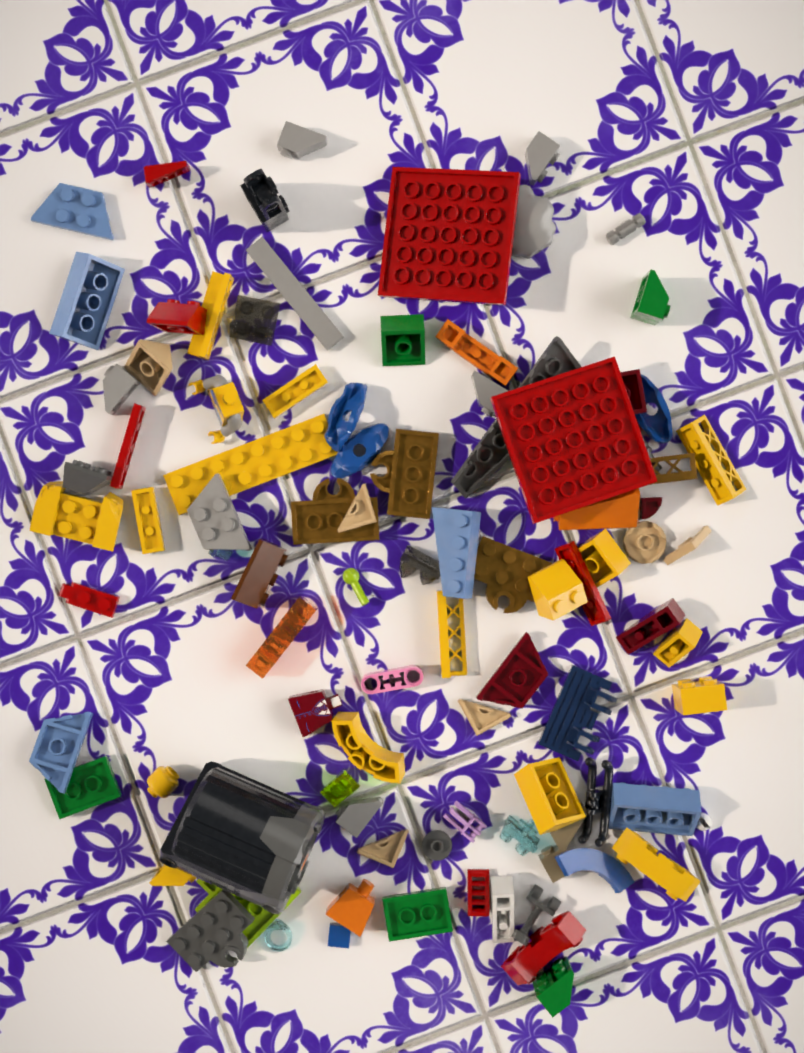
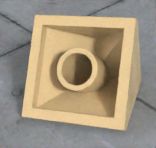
M140 339L124 368L154 396L158 395L173 369L170 344Z

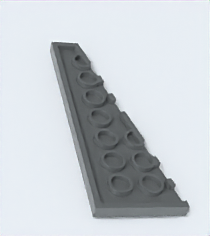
M556 336L518 388L581 368V365L561 338ZM497 418L451 480V483L465 498L470 496L510 460Z

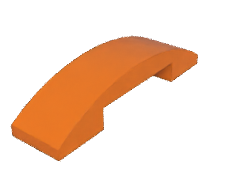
M447 319L435 336L460 357L504 386L509 383L518 370V367L469 336L462 328Z

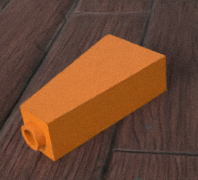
M639 488L555 516L553 521L558 523L559 530L637 527L640 501Z

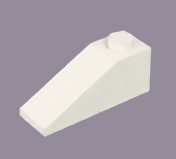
M491 876L493 943L514 942V938L511 937L514 932V886L512 876Z

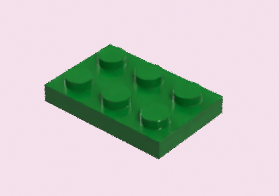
M107 755L74 767L65 794L60 793L46 778L44 779L59 820L122 796Z
M446 887L382 897L389 942L453 932Z

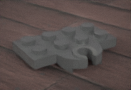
M222 889L172 934L166 942L195 972L201 969L208 961H212L214 964L224 968L234 967L239 962L238 959L242 961L249 944L247 937L242 931L255 918L230 892ZM228 951H234L237 954L238 959L236 957H232Z

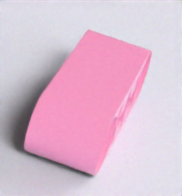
M416 665L370 672L363 676L361 688L367 694H376L415 687L422 683L423 672ZM411 670H416L419 672L420 677L416 681H410L407 674ZM400 672H404V681L406 683H402V679L395 680L394 685L387 681L383 683L384 687H380L381 680L379 676H383V680H387L391 674H393L394 678L401 677ZM374 678L377 681V686L373 689L367 688L365 685L366 679Z

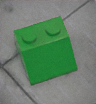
M650 269L642 278L630 317L654 326L663 321L664 318H667L671 306L668 305L669 296L655 270Z
M424 314L380 316L383 366L425 365Z

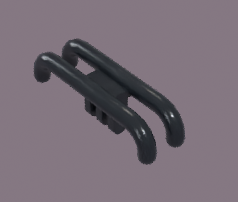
M588 757L585 760V764L588 766L585 802L587 816L584 819L583 831L578 841L584 844L589 840L592 831L593 815L601 813L600 831L598 838L595 840V845L601 847L606 842L608 836L613 765L609 760H604L601 763V766L605 769L603 790L595 789L597 764L594 758Z

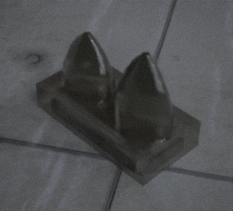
M407 545L400 558L401 578L408 577L419 569L422 585L432 583L436 579L438 580L440 577L439 561Z

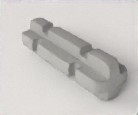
M638 213L632 217V220L628 219L616 227V231L612 230L607 233V241L614 245L619 241V238L623 239L634 232L636 227L640 228L646 223L644 216Z

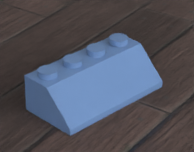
M76 252L49 334L99 350L125 269L92 254Z
M623 782L612 784L609 829L625 830L627 827L638 832L693 836L702 813L699 790L670 788L667 786L657 787L645 784L634 785Z

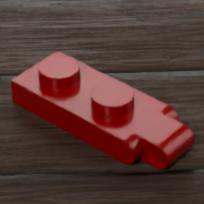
M72 582L71 585L63 583L59 593L60 597L66 598V603L111 618L114 617L120 599L119 596L76 582Z

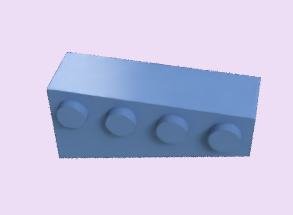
M432 507L443 596L462 599L472 598L481 512Z

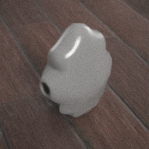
M525 184L519 186L512 256L530 259L551 245L556 225L552 221L554 208L549 199L536 196L532 188Z

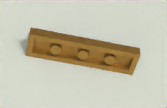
M694 453L650 458L651 463L655 462L653 469L660 461H665L671 466L666 474H660L654 469L658 482L652 484L698 479ZM689 458L691 471L683 472L676 465L681 459ZM673 469L677 471L676 473H671Z

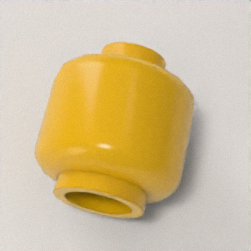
M159 766L147 778L148 792L154 798L158 796L167 798L179 786V775L170 766Z

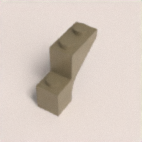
M580 802V804H581V806H582V808H583V811H584L585 815L587 816V809H586V807L584 806V804H583L582 802ZM584 819L550 832L556 846H547L538 855L553 883L565 877L555 856L567 851L569 843Z

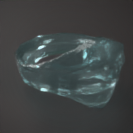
M275 919L265 930L264 940L267 946L273 951L281 952L288 949L291 945V929L282 920ZM283 930L286 933L287 941L282 945L274 944L271 941L272 931Z

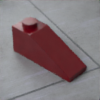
M671 598L617 635L616 639L629 655L678 626L684 619L685 613L674 598Z

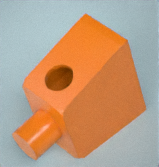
M363 879L358 888L349 883L329 904L326 909V915L360 937L375 904V899L369 895L374 885L366 879Z

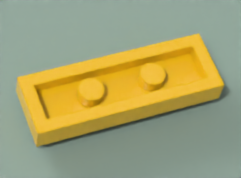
M315 364L262 401L275 419L328 382Z
M154 487L132 490L142 554L165 551Z

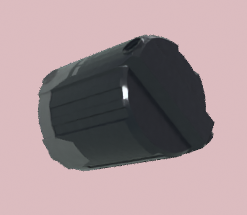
M211 761L205 764L160 849L161 856L159 860L168 867L190 874L259 905L271 913L280 914L284 911L290 896L295 894L309 863L308 858L317 835L323 827L326 813L317 806L306 803Z

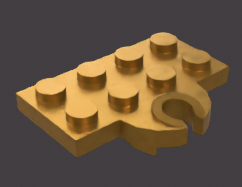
M396 429L394 450L384 451L373 460L371 466L384 465L387 468V474L383 477H379L375 473L370 474L374 485L381 491L389 493L387 515L430 519L439 433Z
M329 478L325 479L315 488L313 500L291 502L293 545L380 540L377 497H370L377 522L338 533V528L355 499V493L349 483L337 478L340 491L336 495H331L328 492L330 480Z
M482 536L477 548L474 579L487 584L485 591L486 599L493 609L497 610L498 598L506 596L509 599V605L504 609L503 613L517 612L525 605L527 600L535 603L527 577L553 563Z

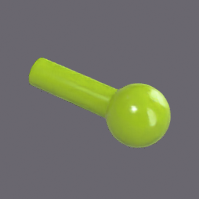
M347 568L342 575L343 581L351 585L361 605H367L369 600L358 581L359 572L354 568Z

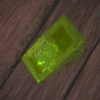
M343 768L331 782L323 787L320 793L336 807L356 791L360 784Z

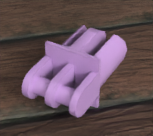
M456 800L454 805L468 818L463 816L454 807H451L449 812L462 825L447 813L443 817L457 828L461 835H464L469 841L474 843V838L477 835L480 836V831L483 828L486 829L487 825ZM474 820L479 823L476 827L472 825ZM468 827L472 830L470 834L465 832Z

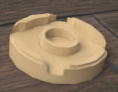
M649 521L637 522V527L628 528L625 532L623 547L627 556L633 561L642 564L653 563L665 552L666 535L656 523Z

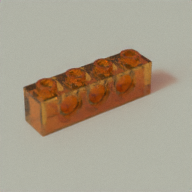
M300 596L246 666L263 679L318 608Z

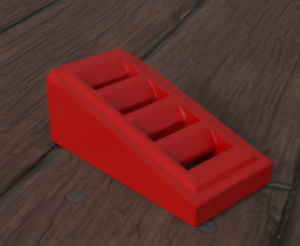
M187 161L145 166V182L149 188L157 186L189 172L190 166Z
M467 869L468 916H489V869ZM472 877H484V881H472ZM472 886H484V890L472 889ZM472 895L484 896V899H472ZM472 905H484V907H472Z

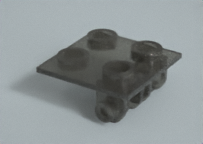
M238 295L233 321L230 322L229 329L231 332L229 337L272 346L280 303Z

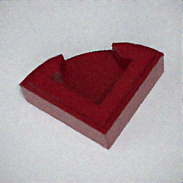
M662 497L640 498V519H647L653 516L662 504Z

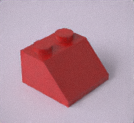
M168 299L167 302H158L148 316L146 323L163 332L204 335L207 309L200 306V303L196 301H187V304H180L178 300Z

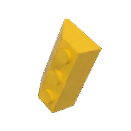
M560 757L530 763L514 774L540 835L556 831L586 817Z

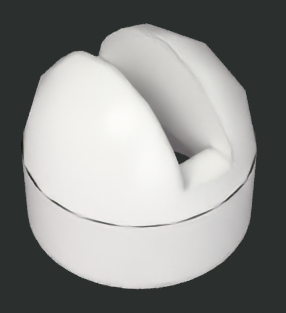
M702 812L700 818H703L707 825L704 827L698 820L696 828L700 831H706L711 827L712 820L706 813Z

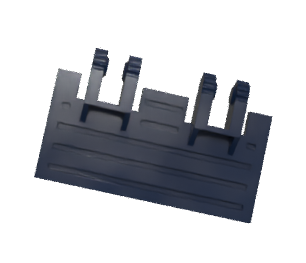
M571 665L538 744L576 761L579 760L582 753L573 749L574 747L593 755L595 750L590 746L579 743L578 740L581 735L593 742H599L600 737L582 730V727L592 730L599 713L590 710L591 707L611 715L612 710L610 708L595 703L597 696H600L609 702L616 703L618 698L599 690L601 687L609 691L612 682Z

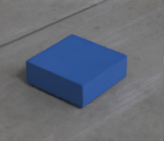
M330 923L328 946L349 949L351 931L341 924Z

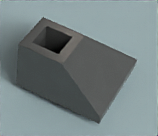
M73 460V463L65 462L63 488L89 495L111 484L112 471L95 466L94 469H90L91 464L78 460Z

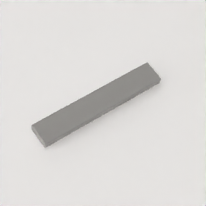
M263 237L246 249V252L327 351L344 338Z

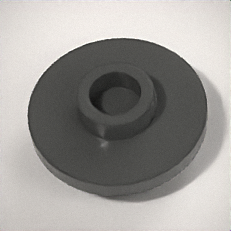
M433 830L423 838L422 849L429 859L440 861L450 854L452 841L444 831Z

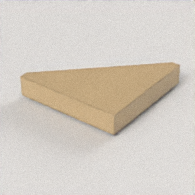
M366 483L362 484L338 528V533L377 522Z
M708 525L703 526L693 538L689 537L678 546V549L666 555L663 559L665 563L669 565L696 549L711 533V529Z
M463 699L457 700L477 736L512 717L510 713Z
M401 830L360 847L357 853L394 868L409 830Z

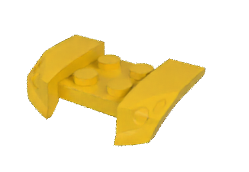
M63 481L49 482L42 487L34 506L29 531L48 536L56 535L92 544V547L114 551L123 510V499L112 492L104 496L103 502L65 493L66 488H63Z

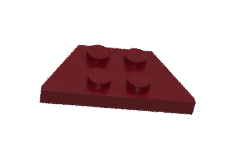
M527 632L523 634L480 690L476 699L523 708L548 676V672Z

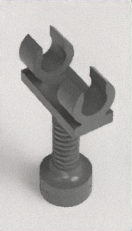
M536 884L526 897V899L535 904V908L532 910L533 912L529 915L526 923H524L525 925L520 930L515 929L511 936L524 946L528 944L530 940L528 932L532 929L541 912L545 911L554 916L561 904V901L554 896L548 902L547 907L538 902L537 900L544 889Z

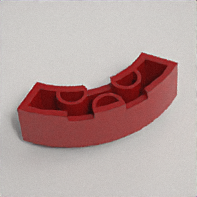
M570 911L554 917L551 920L552 923L548 924L545 928L543 926L538 928L529 936L531 941L526 946H518L501 965L517 985L532 983L536 979L537 973L550 960L571 947H577L582 942V936L587 930Z

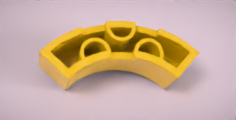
M337 712L331 721L336 741L339 747L341 746L348 755V760L359 770L363 769L374 775L373 778L390 783H401L405 775L404 753L387 750L375 743L364 730L359 712Z
M627 827L612 847L618 853L616 857L626 865L628 862L651 880L666 889L665 893L675 901L679 898L686 902L701 882L686 868L660 852L657 855L656 853L659 851L657 848Z

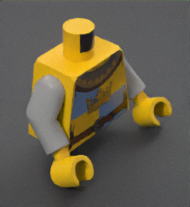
M222 375L191 382L189 386L194 385L196 388V392L192 393L193 395L202 393L205 390L208 391L221 425V430L208 433V436H214V441L211 444L224 442L225 437L240 429L244 415V408L234 383H228Z

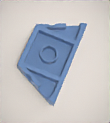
M59 183L31 217V221L112 241L114 239L102 192Z
M91 712L67 715L61 718L44 719L29 762L60 793H66L93 716Z

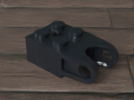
M258 169L243 179L244 183L240 186L266 232L289 220L287 215L290 212L288 205L282 195H277L279 192L270 176L266 177L264 171Z

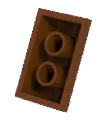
M259 539L231 599L256 609L260 605L264 606L269 597V594L266 593L269 586H274L279 575L276 574L279 566H284L288 555L285 554L287 549L266 539Z

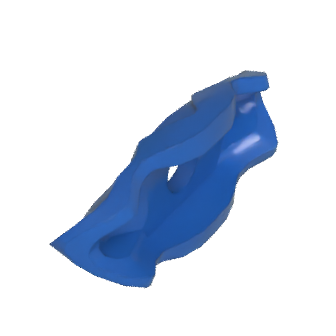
M641 374L646 405L648 403H655L658 411L655 415H649L646 412L637 414L635 417L651 439L659 443H668L672 438V422L667 403L658 388L645 375Z
M347 384L343 394L335 401L330 410L328 429L324 436L329 446L337 452H340L342 446L356 428L364 409L368 387L366 384ZM351 412L349 420L345 421L346 414Z
M377 423L354 433L344 443L340 452L335 455L330 468L331 475L334 478L343 479L370 465L388 439V426L385 423ZM357 444H362L366 448L365 454L361 457H357L353 453V448Z

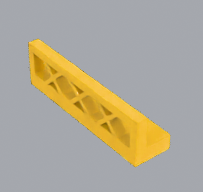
M212 272L202 307L207 309L204 335L192 336L187 354L209 361L233 285L234 278L231 274L224 273L223 275Z
M705 415L676 430L687 452L695 454L696 468L717 506L734 499L746 490ZM698 423H701L702 427L704 428V432H702ZM710 443L714 446L715 451L712 450ZM721 462L724 464L725 470L722 468ZM731 481L734 482V484H735V486H736V488H737L736 491H735L734 487L732 486Z
M437 590L442 678H451V676L467 675L463 599L458 598L459 603L452 609L446 604V596H443L442 590ZM458 607H459V614H457V613L455 612V610H456ZM453 613L460 619V624L455 630L448 626L447 621ZM448 629L452 632L449 637H448ZM459 629L461 637L456 633ZM453 635H456L461 640V646L456 652L449 647V640ZM449 650L453 653L451 657H449ZM460 650L462 652V658L458 655V652ZM455 656L462 661V670L450 671V661Z

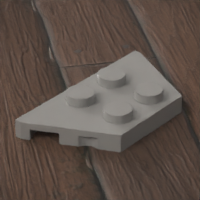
M217 473L187 509L203 549L252 550L250 542L222 477Z

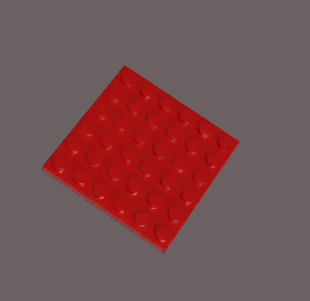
M392 167L378 296L506 306L521 178L520 172Z
M615 356L490 398L533 524L658 482Z

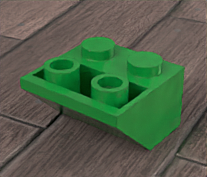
M567 956L563 959L555 960L549 970L537 974L536 979L532 982L536 997L552 1018L569 1006L571 1001L574 972Z

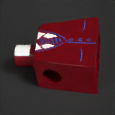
M323 689L292 695L288 698L302 737L311 734L332 721L334 718L332 709L343 706L339 694L326 697Z

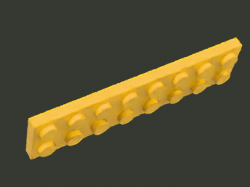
M325 414L163 475L178 515L188 513L187 509L217 473L221 475L229 496H232L337 455L338 452L329 446L324 436L328 429Z

